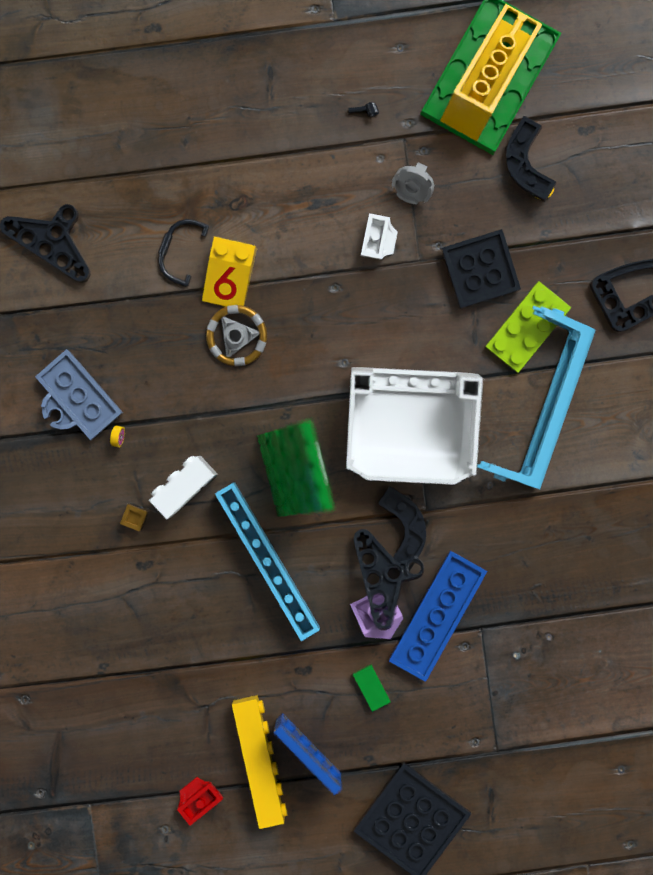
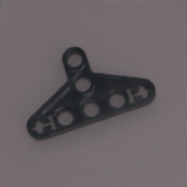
M70 204L61 206L52 221L7 216L1 220L0 229L5 235L78 282H85L90 278V268L69 234L79 218V213L74 206ZM66 209L74 211V216L70 220L63 218V212ZM14 221L13 226L20 230L17 234L11 229L7 232L8 227L6 224H11ZM56 226L61 227L63 230L62 235L58 238L53 237L51 234L52 229ZM27 232L33 234V241L29 244L24 243L22 238ZM43 244H49L51 247L48 255H42L40 252V247ZM62 255L67 256L69 259L68 264L64 267L59 266L57 263L58 258ZM73 260L77 262L74 266L78 269L84 267L83 271L86 273L84 277L80 275L77 278L78 273L70 269L73 265Z
M360 529L354 534V544L373 620L379 630H388L394 622L402 583L421 578L424 574V565L422 561L416 558L396 562L371 532L366 529ZM361 535L369 538L366 540L368 549L364 550L362 542L358 541L361 539ZM366 554L374 556L372 564L367 565L363 563L362 559ZM411 564H418L421 567L420 572L411 574L408 570ZM391 569L399 570L400 576L397 579H390L388 577V572ZM371 574L379 576V582L375 585H371L367 581ZM376 594L384 596V602L381 605H375L372 602ZM384 609L385 617L390 619L386 621V625L378 622L381 619L380 612L377 611L375 613L374 610Z

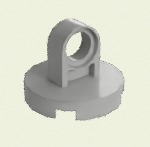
M418 162L416 167L404 166L398 169L392 179V188L395 187L397 190L396 195L407 203L418 204V201H424L425 203L431 198L434 192V182L426 172L428 166Z

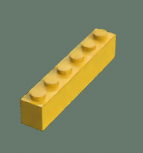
M258 695L233 700V713L259 829L284 824L285 816H288L285 803L282 804L280 798L283 795L281 782L277 783L276 775H279L277 763L272 762L271 755L274 754L272 741L268 742L266 735L270 732L268 722L263 721L262 713H265L263 700L259 701Z

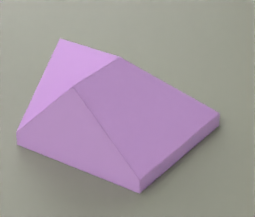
M376 594L372 602L375 605H381L384 602V596ZM368 596L350 604L365 637L391 639L403 620V616L397 606L392 627L382 631L374 623ZM384 609L374 610L375 613L377 611L380 612L381 619L378 622L386 625V621L390 619L385 617Z

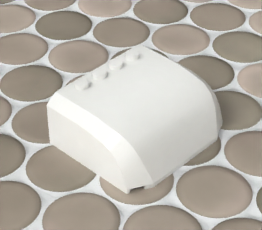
M352 367L347 469L356 472L367 480L456 484L465 478L476 475L483 378L479 374L462 372Z

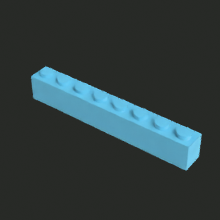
M234 482L215 493L300 640L302 641L318 632L320 626L236 483Z

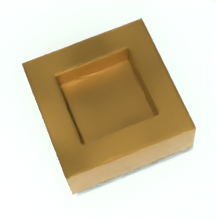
M127 504L120 524L140 532L148 511Z

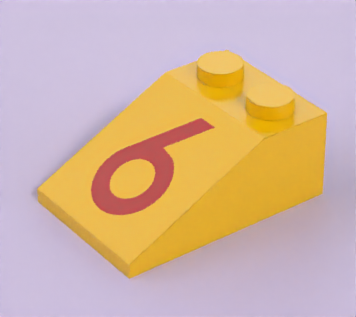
M214 236L204 285L203 302L225 307L231 305L244 306L256 256V246Z

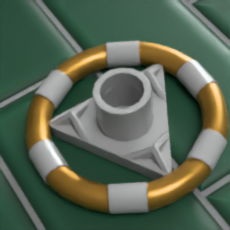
M231 305L222 308L210 319L206 331V340L211 353L220 362L235 367L244 366L255 361L263 352L267 342V330L264 321L254 310L242 305ZM236 313L245 314L253 320L259 331L224 316ZM221 318L226 356L222 354L214 341V332ZM259 335L256 348L250 355L230 358Z

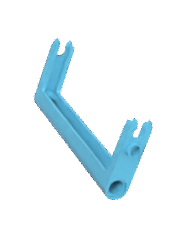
M533 306L534 315L568 330L569 335L521 471L517 473L483 461L477 467L494 473L493 478L506 481V478L540 489L596 330L564 316L565 312L554 308L550 310L542 306L541 308Z

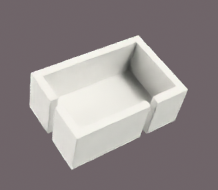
M191 456L182 464L185 467L183 470L173 472L167 478L169 483L165 486H158L151 493L153 497L149 501L166 519L175 515L201 490L202 486L205 487L218 475L201 456Z

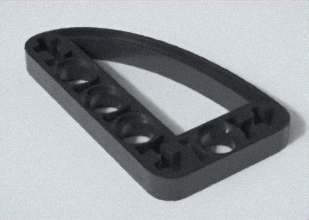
M653 259L636 261L616 267L598 275L591 281V291L614 331H625L652 317L653 294L625 309L610 279L629 272L653 268ZM597 280L600 282L604 281L606 284L603 286L604 291L608 292L610 290L611 294L601 298L600 295L604 294L601 288H596ZM607 298L615 300L616 306L614 309L611 310L605 306ZM635 307L643 308L644 316L642 318L634 316L633 311ZM629 315L631 319L623 323V328L621 325L617 326L615 324L618 321L617 317L623 319Z

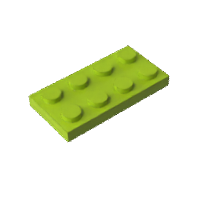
M539 281L485 346L516 373H519L557 326L534 315L533 306L539 308L542 306L550 310L552 308L565 312L564 316L571 309L567 303Z

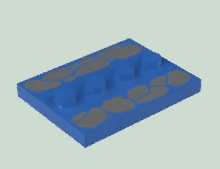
M282 713L276 719L274 733L336 795L341 790V772Z

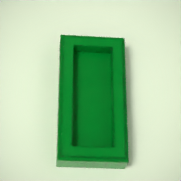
M372 664L353 673L372 712L391 702Z

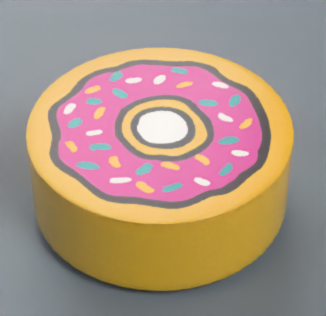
M115 426L112 429L110 436L111 446L119 448L122 446L125 435L124 427Z

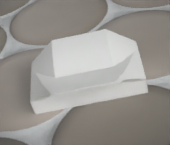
M369 213L361 256L382 260L384 256L393 254L398 232L391 225L390 217Z

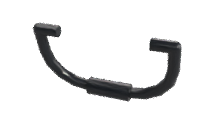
M191 219L180 220L173 224L168 232L165 233L158 251V263L162 274L170 281L185 287L189 285L192 276L187 274L185 281L175 278L167 272L163 261L164 255L166 256L173 237L172 234L179 226L190 224L203 228L201 236L206 237L209 225Z

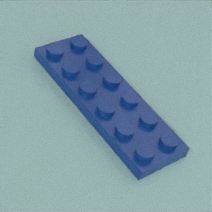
M450 550L390 656L389 662L426 682L488 571Z

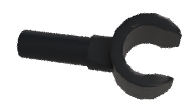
M369 102L362 107L348 108L349 113L367 111L368 117L379 114L378 107L374 102Z

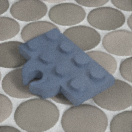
M68 349L35 376L49 392L41 404L44 419L49 418L51 412L55 409L61 413L60 420L50 424L54 428L63 430L71 429L78 425L90 440H93L123 413Z

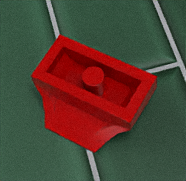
M196 777L179 791L180 803L177 811L191 826L222 801L224 797L210 781L205 782Z

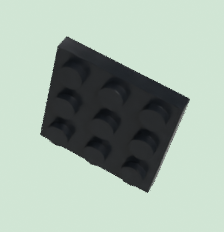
M502 229L441 248L460 309L521 290Z

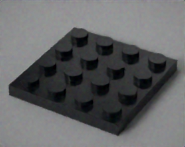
M403 762L359 820L353 831L411 875H427L470 817L471 811Z

